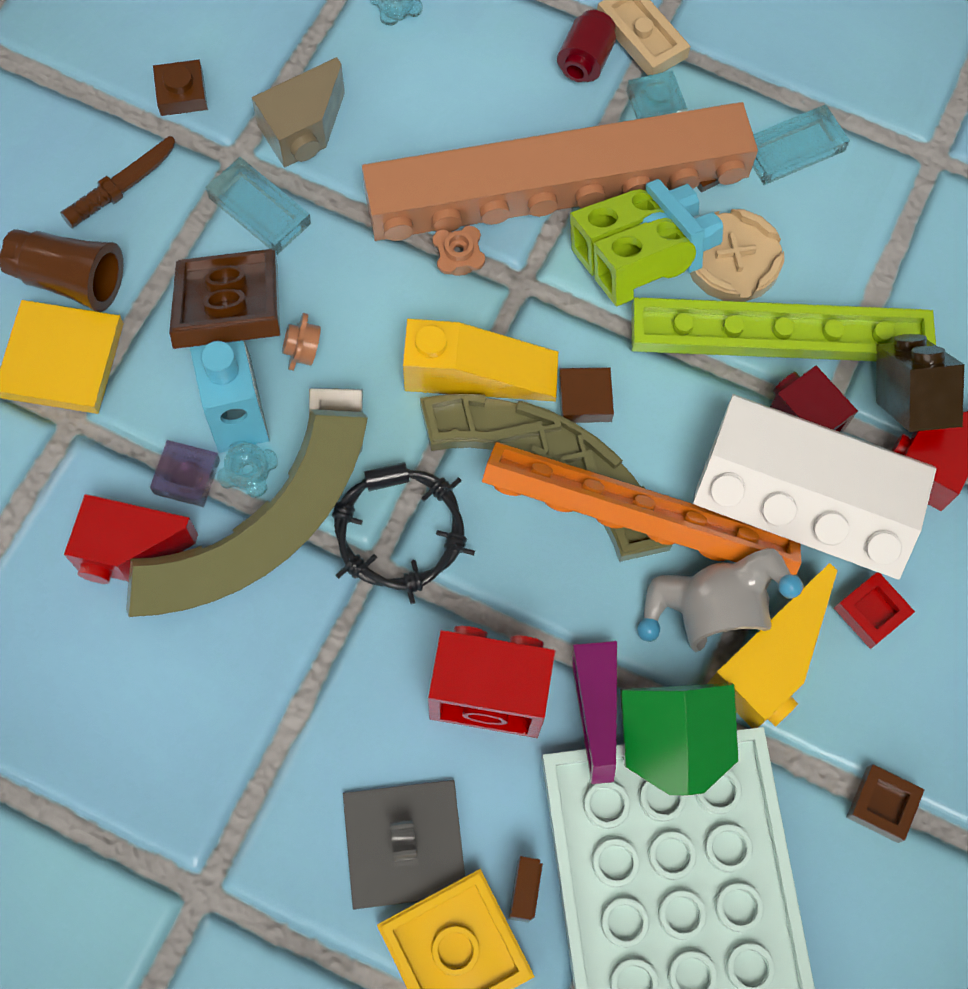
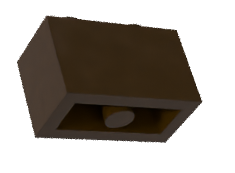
M920 334L898 335L894 337V343L877 344L876 403L909 432L963 427L965 364L945 352L944 348L936 346L927 340L926 336Z

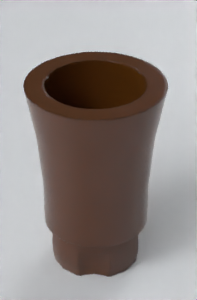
M17 229L8 232L3 239L0 252V268L3 273L20 279L26 285L72 299L97 312L106 310L113 303L123 277L124 262L122 251L114 242L85 241L41 231L30 233Z

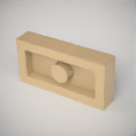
M603 0L598 3L597 10L606 13L613 19L616 25L617 41L650 79L688 58L691 46L651 0Z

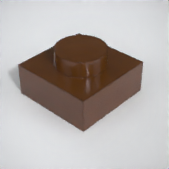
M200 59L153 65L157 106L161 116L208 110Z

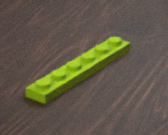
M634 297L631 307L633 352L876 361L877 344L894 343V337L898 335H924L927 337V340L936 345L933 310L639 297Z

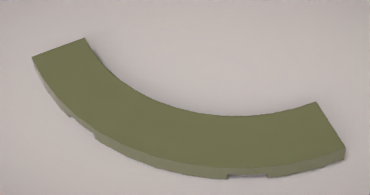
M446 394L420 398V406L431 451L450 448L493 450L495 443L499 442L645 488L640 486L635 477L622 464L623 460L600 439L576 423L550 410L523 401L513 403L500 399L486 398V395ZM604 525L614 545L619 562L667 552L672 547V545L655 542L647 534L625 527L615 529Z
M310 409L307 430L297 457L288 472L289 478L271 502L266 501L248 519L232 529L234 533L205 548L198 546L171 555L130 559L126 604L128 616L167 614L217 601L261 579L291 557L324 522L342 495L357 462L363 444L368 417L363 412Z

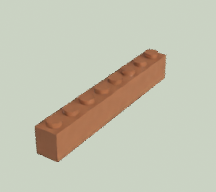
M738 102L363 164L362 173L374 240L388 239L400 241L419 233L442 229L452 232L461 226L478 223L494 225L502 223L508 218L525 215L540 217L549 215L555 210L578 206L584 208L632 190L641 189L646 191V183L656 179H660L669 191L685 184H689L694 189L702 181L718 179L719 183L723 185L734 184L743 178H749L758 148L744 103Z

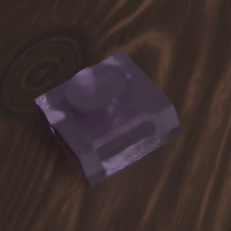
M167 440L149 488L154 495L204 508L220 463L218 453Z

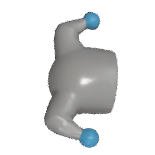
M766 548L754 552L735 564H712L700 570L693 577L661 575L652 579L648 587L644 619L639 623L637 632L644 641L652 642L656 640L660 633L658 619L665 608L670 607L683 614L690 648L694 652H698L705 647L707 637L716 633L737 629L770 630V598L766 589L771 580L773 579L779 584V592L788 599L795 598L801 594L803 583L798 576L790 573L783 557L774 548Z

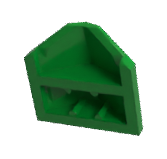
M733 683L620 689L624 766L668 795L688 796L704 794L739 761L735 686Z

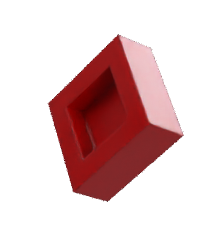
M879 572L872 575L834 607L836 612L870 649L915 613L913 608Z

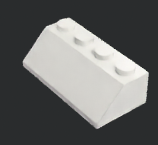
M732 394L697 484L693 504L900 580L922 530L936 467Z

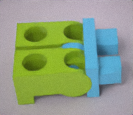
M656 179L646 183V191L641 189L632 190L570 212L571 248L592 276L595 275V281L617 307L634 300V289L661 277H676L686 270L691 273L701 269L703 266V252L722 244L723 222L714 212L695 219L693 218L699 215V199L697 193L689 184L669 191L660 179Z

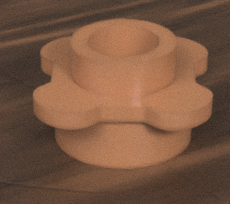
M465 226L461 231L448 232L444 229L437 231L433 236V245L439 251L438 269L444 274L456 276L466 275L473 270L481 269L485 264V255L479 250L480 231L474 226ZM461 247L463 252H455L454 249Z
M302 313L297 326L289 324L287 327L282 354L290 355L288 370L294 371L296 362L309 366L313 364L318 348L321 327L307 323V313Z

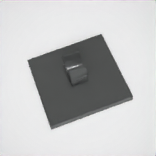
M454 780L343 793L353 910L419 902L465 877Z

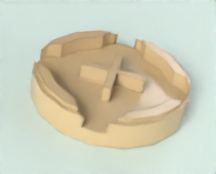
M732 209L730 213L719 214V211L714 212L723 222L722 244L703 252L702 268L690 273L693 282L706 294L723 301L746 302L761 297L775 284L785 261L784 251L782 253V247L779 243L781 238L776 228L762 216L744 209Z

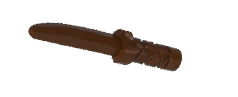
M172 136L165 138L111 179L107 175L97 182V188L60 212L64 221L73 229L90 217V215L100 210L101 207L110 202L115 204L123 198L122 193L137 184L167 158L174 147L175 139Z

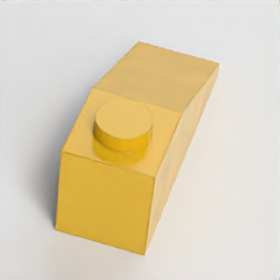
M407 319L403 359L404 390L438 394H480L495 398L556 402L559 352L460 322Z
M831 563L803 588L800 595L788 602L771 619L770 630H760L707 683L734 684L736 713L751 728H758L767 719L776 727L799 704L792 695L805 682L838 570Z

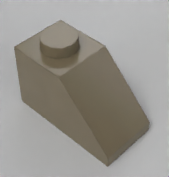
M337 57L251 97L257 125L284 168L298 161H307L320 150L327 147L345 94L342 64Z

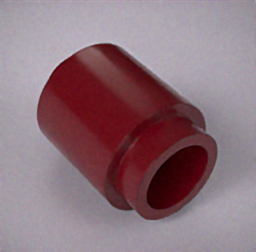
M588 10L574 20L557 55V63L560 69L570 80L575 82H591L600 76L616 42V25L609 15L599 10Z

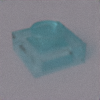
M673 70L628 81L626 92L636 119L684 112L688 109Z

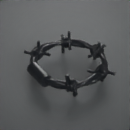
M405 462L364 471L365 478L352 487L340 502L335 504L332 517L335 519L334 527L340 554L345 563L344 568L335 576L339 579L348 571V574L354 579L359 578L372 585L405 590L408 593L410 604H415L413 592H417V590L422 591L423 586L430 583L439 573L447 569L460 553L474 556L475 551L464 548L467 538L464 536L463 519L453 493V489L462 480L458 477L450 484L443 477L439 479L435 475L424 471L407 469ZM409 478H412L430 488L421 497L423 501L427 500L432 494L438 501H444L452 513V529L449 533L440 530L436 532V535L446 538V543L444 544L446 550L434 568L419 573L416 560H412L413 572H409V575L404 573L401 578L387 579L368 568L378 558L375 554L365 562L359 554L355 555L346 541L347 524L352 522L362 525L363 520L353 518L355 512L354 504L365 488H368V492L408 483Z

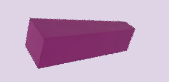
M617 641L573 645L572 668L591 784L614 782L616 770Z

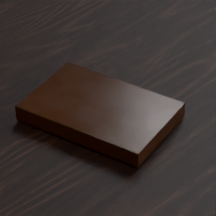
M266 249L176 261L169 330L173 349L202 346L214 341L226 343L280 336L278 265L275 250Z

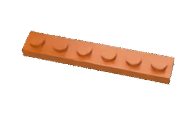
M499 442L495 443L485 468L482 482L493 485L495 489L509 496L524 495L543 501L547 506L556 511H575L591 516L610 528L620 529L625 527L647 534L649 538L660 544L672 545L676 543L698 550L700 554L711 560L738 562L754 552L766 548H774L783 557L792 575L797 574L802 563L800 543L692 503Z

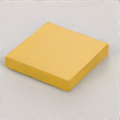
M21 300L0 367V398L99 414L124 324L120 315Z
M481 869L472 872L377 924L407 989H514L535 977Z

